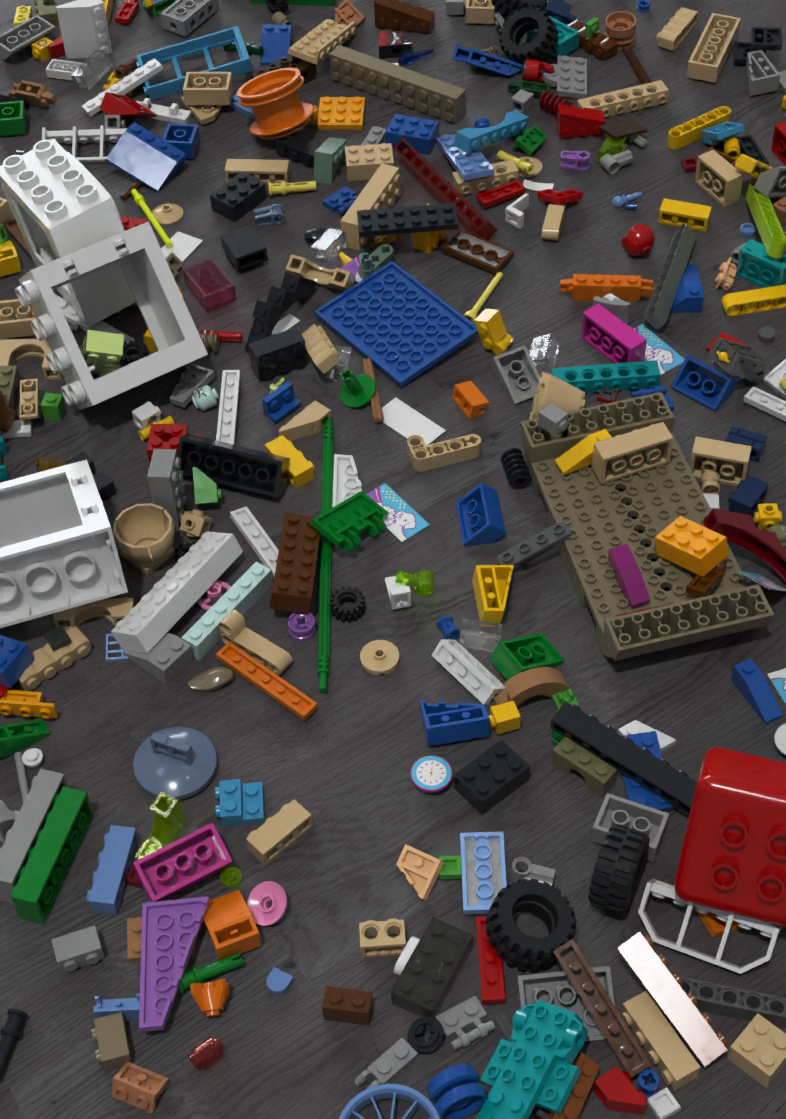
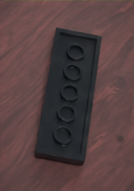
M455 203L357 211L359 237L459 229Z

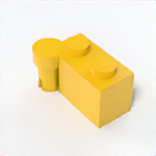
M485 309L474 320L484 349L493 350L496 355L505 353L507 348L514 342L512 340L513 337L507 334L499 310Z

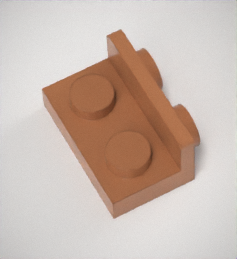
M127 1061L113 1078L111 1096L144 1111L153 1113L156 1108V1100L168 1086L169 1078Z

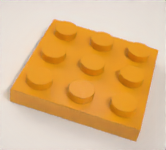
M320 97L317 130H363L365 97Z

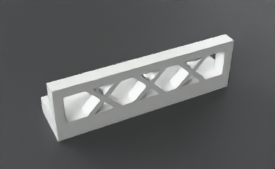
M441 639L432 653V656L484 705H489L494 695L499 694L505 689V686L456 640Z

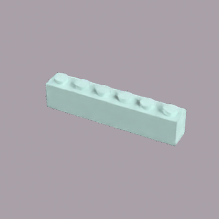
M256 561L181 637L182 640L191 645L194 658L200 661L221 639L219 622L231 610H236L243 616L273 585L271 569Z

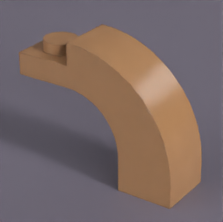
M538 667L521 672L503 683L505 689L493 699L496 705L514 700L517 707L523 701L533 696L546 695L552 698V695L563 692L569 686L560 671L550 667Z

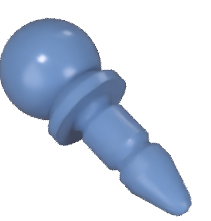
M636 192L626 197L624 194L622 197L616 196L612 200V205L615 208H622L627 202L638 199L642 192Z

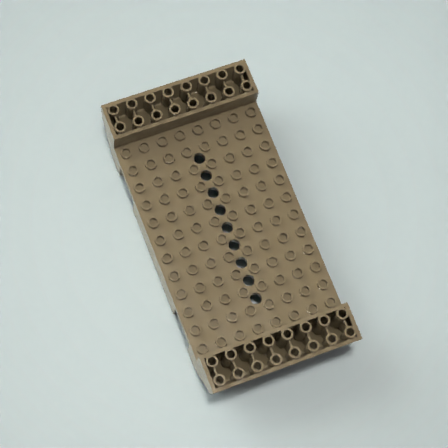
M662 392L567 412L568 427L557 436L538 426L539 418L521 422V438L526 464L532 480L531 486L535 495H542L548 508V526L551 527L564 520L572 533L570 537L560 541L556 546L582 608L590 607L597 624L595 639L603 655L614 658L617 661L759 628L771 623L774 613L760 585L749 586L745 576L738 572L742 570L728 543V556L723 559L727 565V569L723 573V579L707 596L700 598L686 593V586L697 574L657 555L655 536L679 516L704 526L703 521L711 512L672 433L674 415ZM664 422L673 436L669 463L603 484L599 482L592 470V465L563 475L555 464V459L581 440L603 429H606L613 438L636 429ZM621 488V489H624L625 491L620 492V491H618V490H616V489ZM623 502H629L631 505H625ZM629 516H636L637 518L632 519ZM638 529H639V530H642V531H644V532H643V533H638V532H636L635 530H638ZM625 544L628 545L635 558L650 597L649 603L631 608L615 579L616 573L608 561L609 549ZM642 544H649L650 547H644ZM649 558H655V559H657V561L652 562V561H650V560H648V559H649ZM660 572V573H663L664 575H663V576H658V575H655V573ZM662 587H668V588H670L671 590H670V591H665V590H663V589H661V588H662ZM647 608H652V609H648V610L639 611V612H635V613L626 614V615H622V616H617V617H616V615H619V614L628 613V612H633V611H638V610H643V609H647Z

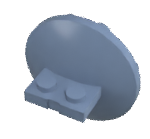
M171 727L156 733L153 732L139 746L133 761L135 778L140 787L149 795L168 801L185 799L203 790L212 780L217 768V755L210 739L203 733L187 727Z

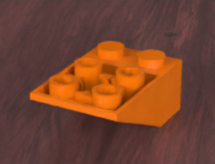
M240 890L210 900L203 921L218 960L237 952L242 954L262 946L259 931Z

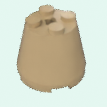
M542 372V377H539L532 405L533 411L530 412L529 420L539 418V412L550 403L555 404L565 412L583 409L585 392L549 373Z

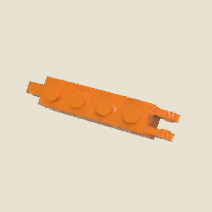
M573 274V279L560 280V292L572 293V298L575 301H593L595 296L602 298L606 294L611 293L623 301L637 302L640 300V296H651L654 286L653 280L641 279V276Z

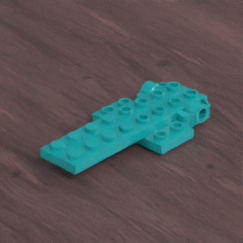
M537 1000L536 1003L527 1004L515 1012L512 1019L513 1031L511 1038L513 1041L501 1039L480 1079L484 1085L492 1089L476 1119H529L535 1105L556 1114H561L582 1072L572 1063L585 1043L588 1030L583 1025L584 1021L577 1013L541 1000Z

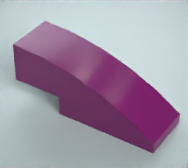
M625 544L609 549L608 561L616 573L615 579L631 608L649 603L650 597L645 582L628 545Z

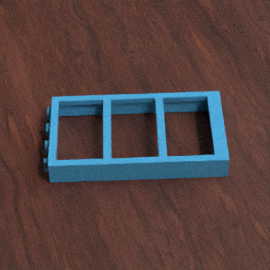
M232 27L137 55L138 62L136 64L138 68L155 58L160 64L172 61L177 74L176 79L152 86L149 79L142 83L145 95H149L152 101L183 92L186 76L182 77L177 59L204 52L209 69L200 72H231L232 77L253 71L239 27ZM235 43L240 60L213 67L208 50Z

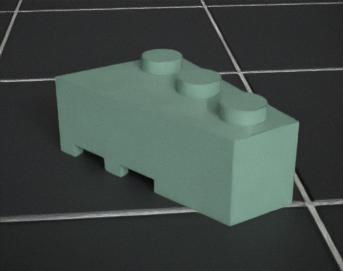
M329 137L315 151L314 181L332 184L345 158V147H348L346 139Z

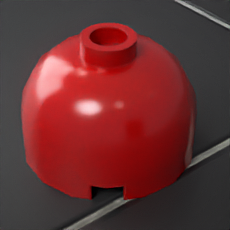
M640 223L629 229L627 237L623 236L621 240L624 250L636 257L647 255L651 252L655 236L647 224L645 226L643 223Z

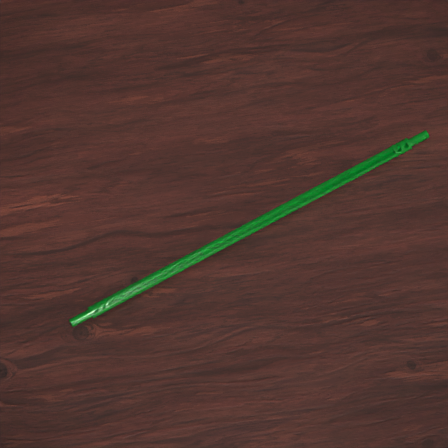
M332 414L331 418L325 417V425L323 426L321 514L332 508L334 438ZM320 534L317 676L319 677V692L325 693L327 692V677L329 676L331 541L322 534Z

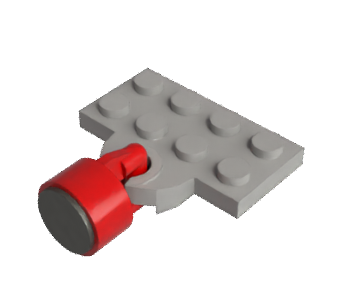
M558 55L557 64L550 65L539 60L526 59L523 64L522 80L546 82L551 87H556V94L559 96L583 99L587 97V59Z

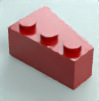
M557 103L556 129L559 139L605 135L604 132L598 129L599 126L606 124L603 111L590 108L580 109L574 105L564 106L562 103Z

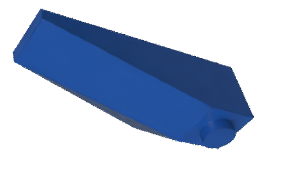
M686 265L670 313H702L704 297L696 265Z

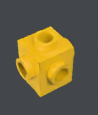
M777 503L758 504L757 512L753 513V520L756 523L757 529L767 531L770 526L782 522V512L778 511Z

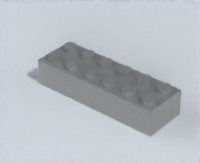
M40 768L38 775L34 776L32 780V787L29 793L24 796L20 811L15 815L12 828L6 833L5 842L0 847L1 901L13 903L10 896L11 890L14 885H17L20 871L28 862L29 852L36 845L38 833L44 828L46 816L49 811H52L55 797L58 793L60 794L63 786L68 787L65 775L62 773Z

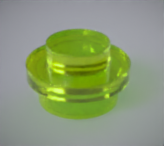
M236 867L225 868L220 874L221 883L228 888L237 887L242 880L241 871Z

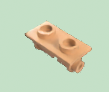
M731 257L719 267L720 273L715 279V282H717L715 289L719 286L724 290L731 289L737 272L736 265L730 263Z

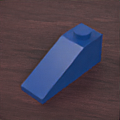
M750 658L734 665L731 681L765 725L783 717V713L764 674L755 662Z

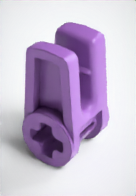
M588 151L561 152V169L586 172L590 169V153Z

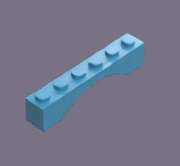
M514 110L506 113L505 119L498 125L486 128H464L456 131L454 146L466 153H470L524 132L528 127L529 117Z

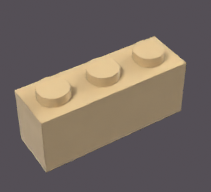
M295 799L292 800L289 804L283 805L280 811L273 817L266 819L261 827L253 830L246 838L248 850L261 863L267 865L313 826L312 815Z

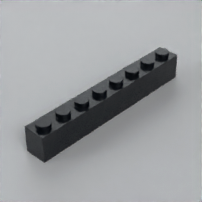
M565 701L551 718V729L563 737L566 736L617 769L623 775L685 814L690 815L697 782L689 778L684 771L671 767L666 760L658 759L648 749L637 746L629 737H623L616 733L614 728L600 723L595 716L587 715L575 704Z

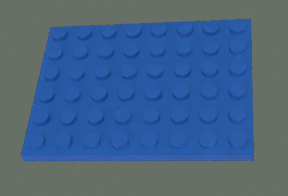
M393 261L314 311L315 316L366 359L370 358L373 365L400 387H403L479 335L476 325Z

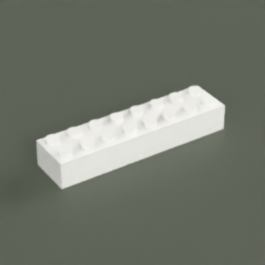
M207 531L196 544L190 547L189 551L178 560L175 566L169 569L166 575L154 584L153 588L141 598V601L135 607L129 610V613L111 631L121 649L148 653L243 552L234 534Z

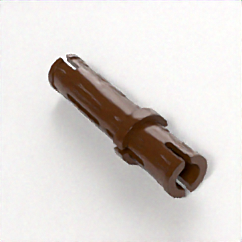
M131 59L126 64L120 65L114 71V76L118 79L127 76L130 71L137 68L136 62L138 60Z

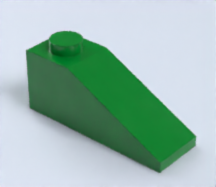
M38 719L0 725V758L8 757L50 736L51 732L44 721Z

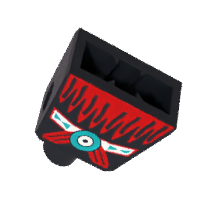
M380 31L379 59L402 57L403 49H412V40H404L402 32Z

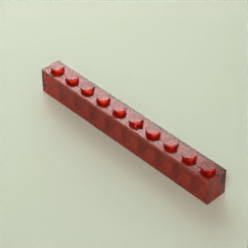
M402 137L392 148L446 203H455L457 214L477 234L487 240L492 237L497 229L407 140Z

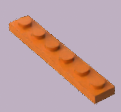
M228 642L216 653V658L302 720L305 721L318 709V703L231 642Z

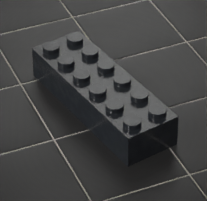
M192 434L180 437L177 456L181 459L180 470L183 471L184 475L193 477L192 467H197L216 483L272 497H279L285 493L290 458Z

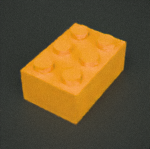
M679 516L655 536L658 556L702 577L728 556L727 537L682 516Z

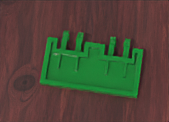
M360 491L312 519L310 525L335 546H341L347 552H350L354 547H359L362 544V540L358 536L365 531L370 536L375 537L379 534L378 532L385 531L386 525L383 520L387 518L389 512L363 491Z

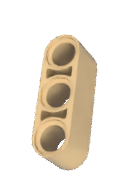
M548 205L542 228V239L559 240L565 215V206Z

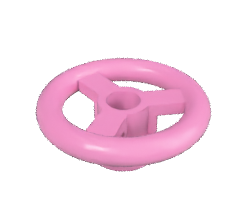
M216 580L207 589V597L202 600L201 596L196 602L202 609L208 611L212 606L207 604L212 601H218L223 596L221 587L228 591L231 586L226 582Z

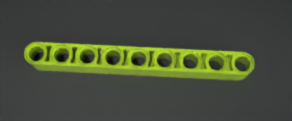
M751 181L745 198L766 252L773 258H782L786 247L785 234L769 197L764 196L754 188L756 181Z

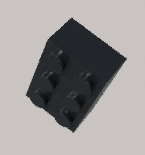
M243 171L210 194L212 210L233 222L238 221L267 199L266 183Z
M297 327L248 344L251 369L259 382L307 365L305 339Z
M501 739L454 774V789L481 815H484L529 781L530 766Z

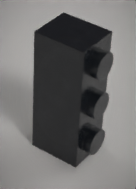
M294 134L278 138L275 141L278 155L314 168V153L321 146L320 144Z

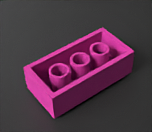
M599 303L583 312L581 338L613 363L645 361L647 340L642 335L638 334Z
M212 822L133 862V869L149 901L157 902L164 901L230 867L232 859Z

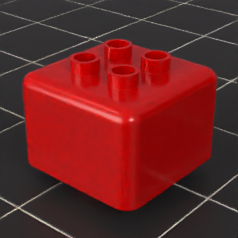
M720 747L712 748L705 753L695 787L674 883L675 892L681 900L786 927V763Z

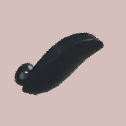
M313 228L306 231L304 239L308 243L312 241L331 242L340 237L341 230Z

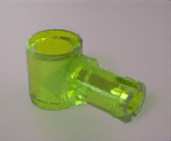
M421 570L415 574L398 571L395 583L410 585L412 588H415L419 595L427 596L433 592L434 574L429 570Z

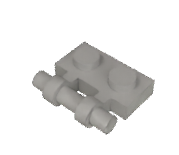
M476 996L435 1016L443 1026L446 1039L456 1036L457 1039L450 1042L454 1050L460 1047L466 1048L473 1040L479 1037L484 1038L489 1035L488 1032L495 1029L492 1020L485 1024L481 1022L487 1018V1013ZM471 1026H474V1030L466 1034L463 1032Z

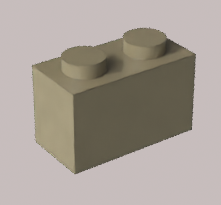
M122 1012L94 1019L95 1028L91 1030L94 1043L98 1042L99 1049L95 1050L97 1063H102L105 1071L123 1067L127 1061L132 1063Z

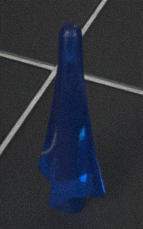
M434 50L402 52L403 57L398 58L400 64L405 62L408 66L421 57L432 53Z

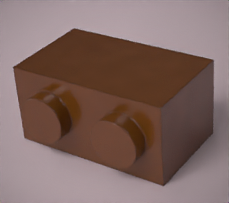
M326 986L322 1005L324 1020L370 1025L373 1008L372 992Z

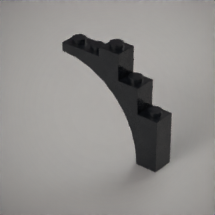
M285 272L281 288L271 286L267 301L257 300L252 317L255 318L244 350L249 352L248 344L270 337L280 318L295 302L306 297L312 298L317 281Z

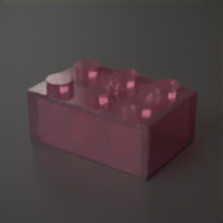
M212 257L182 269L185 285L206 312L237 301L235 285Z

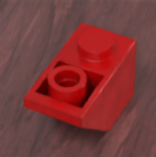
M617 1065L594 1081L593 1092L608 1110L637 1115L646 1113L648 1103L645 1094L632 1085L629 1075L625 1071H621Z

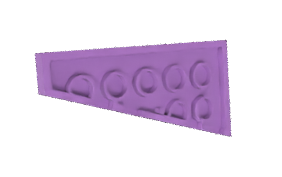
M209 896L142 903L140 1032L164 1030L209 906Z

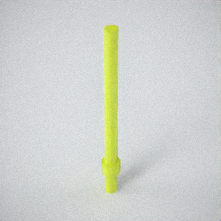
M132 189L131 193L134 196V201L142 208L165 245L171 248L173 243L146 205L144 197L136 189Z

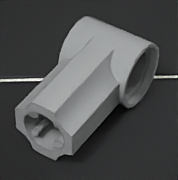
M630 150L613 156L605 154L600 159V165L609 174H614L620 167L633 162Z
M519 857L512 863L510 878L515 883L519 879H526L527 882H530L531 879H538L539 883L547 882L552 888L556 869L531 864L527 858Z

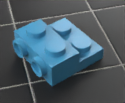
M724 122L701 130L702 142L709 144V146L717 145L719 141H725L727 138L738 136L740 132L745 131L744 124Z
M240 779L219 781V787H215L216 800H220V805H216V818H220L222 826L264 822L262 782L241 784Z

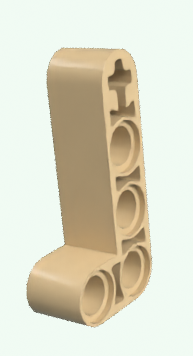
M470 434L426 445L421 436L412 435L407 439V452L413 468L416 471L423 472L479 457L481 455V438L476 434Z
M231 610L219 622L220 636L225 644L231 642L278 676L293 662L292 656L287 651L248 629L244 617L238 611Z

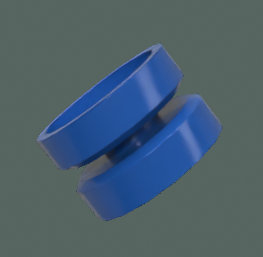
M460 1064L445 1069L434 1076L426 1086L431 1101L436 1103L435 1109L440 1119H465L478 1112L485 1100L488 1099L484 1087L479 1083V1076L475 1067L471 1064Z

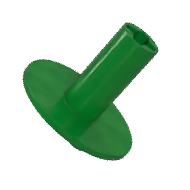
M351 370L342 372L341 379L344 382L340 390L342 403L350 408H358L367 404L376 392L374 379L365 374L354 375Z

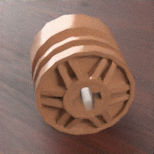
M618 11L606 17L605 36L614 39L618 43L617 51H622V47L631 46L632 48L635 45L636 17L632 13Z

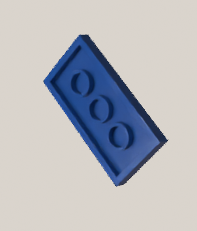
M656 731L623 736L629 737L637 746L648 749L658 759H663ZM622 774L627 800L663 812L674 810L673 805Z

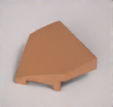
M344 0L335 8V23L347 26L354 21L357 28L366 20L349 0Z

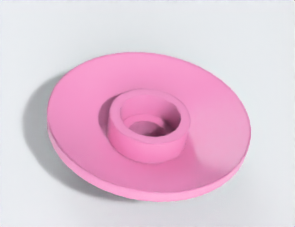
M265 881L258 884L251 891L247 906L255 923L262 926H270L278 922L284 915L287 907V895L283 887L278 883Z

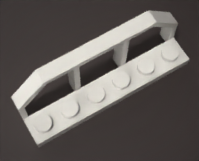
M102 125L100 129L77 130L76 126H73V130L47 131L45 127H42V140L55 139L58 143L72 144V156L81 164L108 163L106 161L107 156L104 157V142H118L127 128L105 129ZM77 143H100V157H77Z
M651 879L647 882L638 910L653 942L740 974L771 959L777 938L783 927L685 902L677 896L673 885L656 879ZM651 891L652 895L664 899L667 896L674 899L673 902L681 906L688 904L677 943L657 935L645 911ZM694 907V910L703 914L711 912L717 914V919L727 922L716 957L682 945ZM733 921L739 922L738 926L744 929L751 930L753 927L761 930L760 934L771 938L765 956L742 967L721 960Z

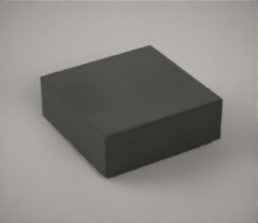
M62 625L44 633V637L53 651L71 643Z

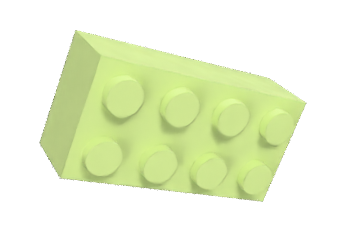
M87 330L80 351L87 366L94 365L95 370L90 372L91 374L100 373L101 376H104L116 370L123 354V334Z

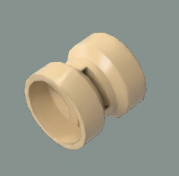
M714 471L702 473L700 478L702 493L719 494V474Z

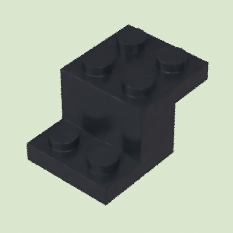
M751 27L749 42H734V64H746L748 52L762 50L766 54V50H782V28Z

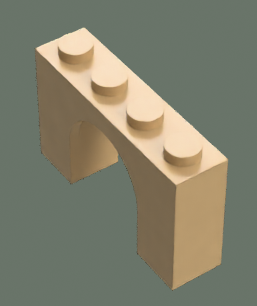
M38 339L0 340V366H15L23 358L36 356L43 358L42 370L45 380H62L63 378L61 372L54 374L48 365L46 354L50 353L51 349L46 339L41 341Z

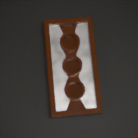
M460 228L441 246L442 252L494 274H497L514 257L513 250Z

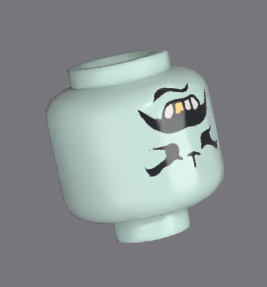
M208 385L196 389L193 392L194 396H192L195 407L202 411L215 407L217 405L216 399L219 398L216 389H211Z

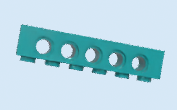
M657 360L552 368L553 376L585 393L600 392L604 388L622 391L653 388L655 385L660 386L661 374Z

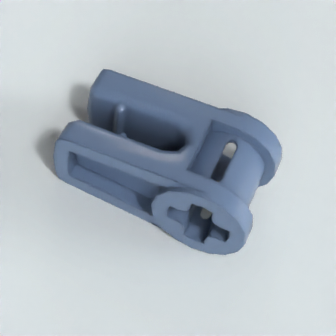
M273 204L254 209L256 226L283 224L285 222L284 207L281 204Z

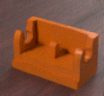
M472 381L454 385L452 399L469 420L485 414L484 410H479L489 406V401Z

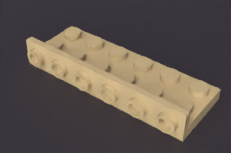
M326 19L288 49V54L317 65L329 56V53L338 45L342 46L344 42L355 35L356 22L352 21L346 26L335 23L331 19Z

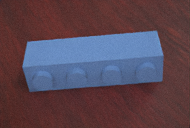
M111 825L109 832L105 833L103 852L100 851L99 866L93 873V886L91 890H88L86 898L92 912L118 914L126 886L125 879L131 868L139 841L136 828Z

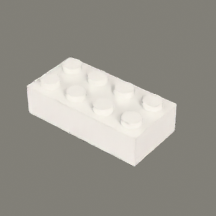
M52 59L45 69L47 77L81 82L88 72L86 63Z

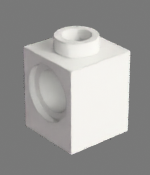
M149 401L132 411L134 424L140 430L150 426L154 421L158 422L161 420L160 409Z

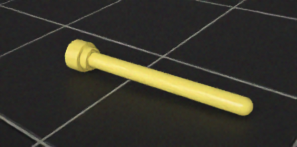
M498 272L472 310L466 311L463 315L473 324L477 318V313L503 277L502 272Z

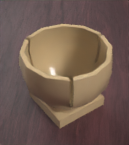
M152 503L135 504L123 510L115 519L113 537L118 549L125 559L147 576L174 555L175 549L172 547L174 541V522L163 507Z

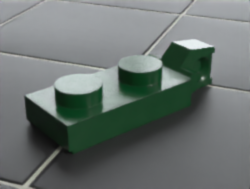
M521 80V82L510 81L508 92L516 94L522 89L533 93L534 96L540 97L545 90L550 92L551 85Z

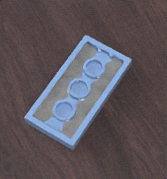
M460 833L463 915L488 914L498 892L507 886L504 833Z

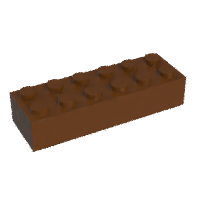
M285 512L269 609L309 614L320 532L310 525L315 517Z

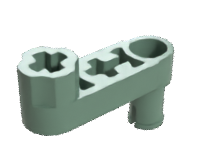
M382 244L370 255L369 253H362L358 275L361 278H366L391 262L393 247L388 244Z

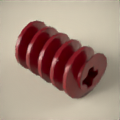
M548 90L541 94L539 106L542 110L556 116L557 103H562L564 106L573 105V102H569L568 99H564L562 96L559 97L557 94L554 95L553 92Z

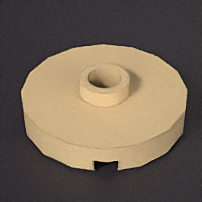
M371 641L360 652L362 668L372 675L390 674L399 665L400 654L398 648L389 641Z

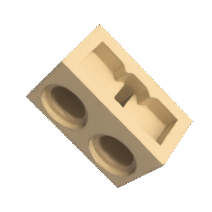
M392 918L387 921L368 920L359 923L361 958L401 955L406 946L404 920ZM392 934L399 935L395 938L390 937ZM375 936L376 938L368 939L367 937Z

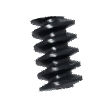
M511 448L505 451L501 456V463L508 484L514 489L527 487L532 480L522 451L519 448Z

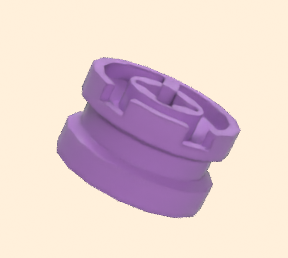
M310 612L308 615L301 613L290 615L288 618L290 637L298 642L308 641L314 637L316 633L315 618Z

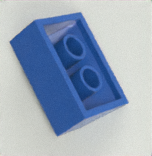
M687 355L671 387L717 411L731 397L739 381Z
M481 482L456 502L464 546L491 544L506 533L498 493L493 488Z

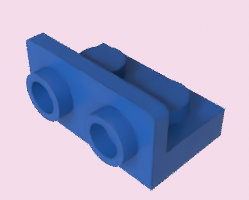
M289 381L262 399L264 415L274 422H278L301 405V401L294 397L293 384Z

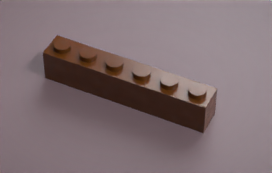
M572 939L553 951L552 954L629 1077L632 1078L651 1065L650 1061L575 941Z

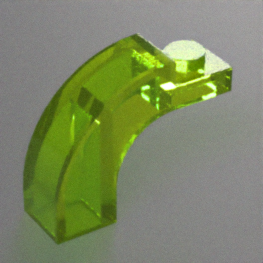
M162 790L149 808L154 814V823L150 834L134 856L137 860L175 842L180 833L184 817L183 806L178 799Z

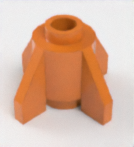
M226 979L190 984L191 994L198 1004L201 1013L206 1014V1017L219 1016L220 1011L224 1010L230 992L229 983H226Z

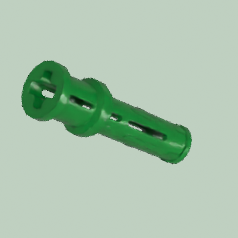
M240 952L200 968L198 966L192 967V970L185 972L179 986L180 994L190 988L192 983H204L207 979L244 966Z

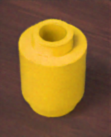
M735 137L727 138L723 144L724 154L737 159L740 155L739 140Z

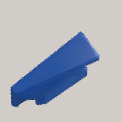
M456 45L453 51L452 60L466 62V64L506 77H510L523 70V64L477 49H468Z

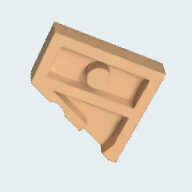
M405 844L396 865L406 875V879L418 892V896L427 901L444 862Z

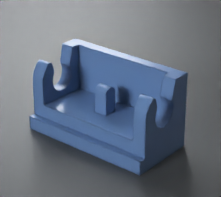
M140 993L136 994L137 998L102 1000L101 996H95L96 1006L93 1008L95 1018L122 1012L125 1022L139 1021Z

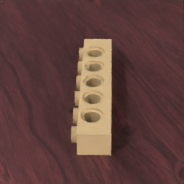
M659 80L577 100V108L603 111L604 118L668 103L669 90L663 81Z

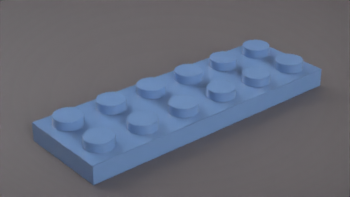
M456 134L442 135L436 138L437 145L464 181L494 175V168L479 149L466 153L454 146Z

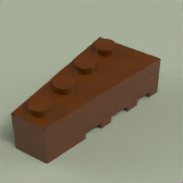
M396 0L374 1L375 27L431 34L435 25L433 11L419 6L413 7L407 2L402 3Z

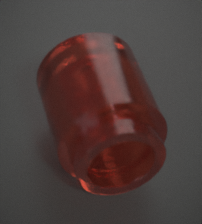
M208 1036L191 1050L192 1053L188 1057L198 1071L202 1068L206 1069L223 1056L221 1050L224 1049V1046L217 1037L213 1039L211 1036Z

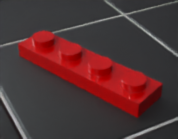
M476 917L482 1004L505 1003L502 956L499 957L495 953L496 948H492L488 942L490 936L486 935V917Z

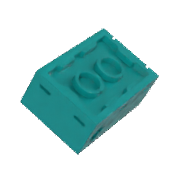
M549 16L558 29L557 46L555 50L553 49L551 56L557 58L558 55H567L579 47L580 32ZM539 29L527 32L528 43L534 40Z
M752 239L740 249L736 276L762 288L786 284L785 254H783L782 258H773L767 254L763 244Z

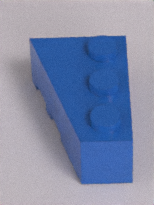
M420 700L421 720L428 746L489 736V718L484 704L458 703V705H445L443 701H439L438 704L426 703V700Z

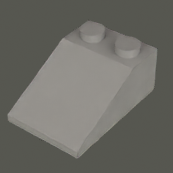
M524 345L493 357L490 364L492 370L514 405L533 398L540 375L526 346Z
M166 633L148 653L130 650L122 652L124 656L165 685L193 660L191 645L177 635Z

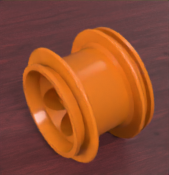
M282 68L273 70L249 80L237 91L239 104L251 107L256 119L249 128L251 134L259 136L261 139H276L290 135L309 123L315 108L309 103L301 102L297 89L304 83V77L301 76L299 69Z

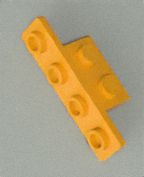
M7 690L0 699V714L5 716L20 715L44 719L57 718L58 716L54 703L42 702V692Z

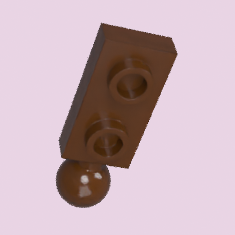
M722 560L704 577L697 574L686 586V593L698 598L707 596L723 579V573L727 569L726 563Z

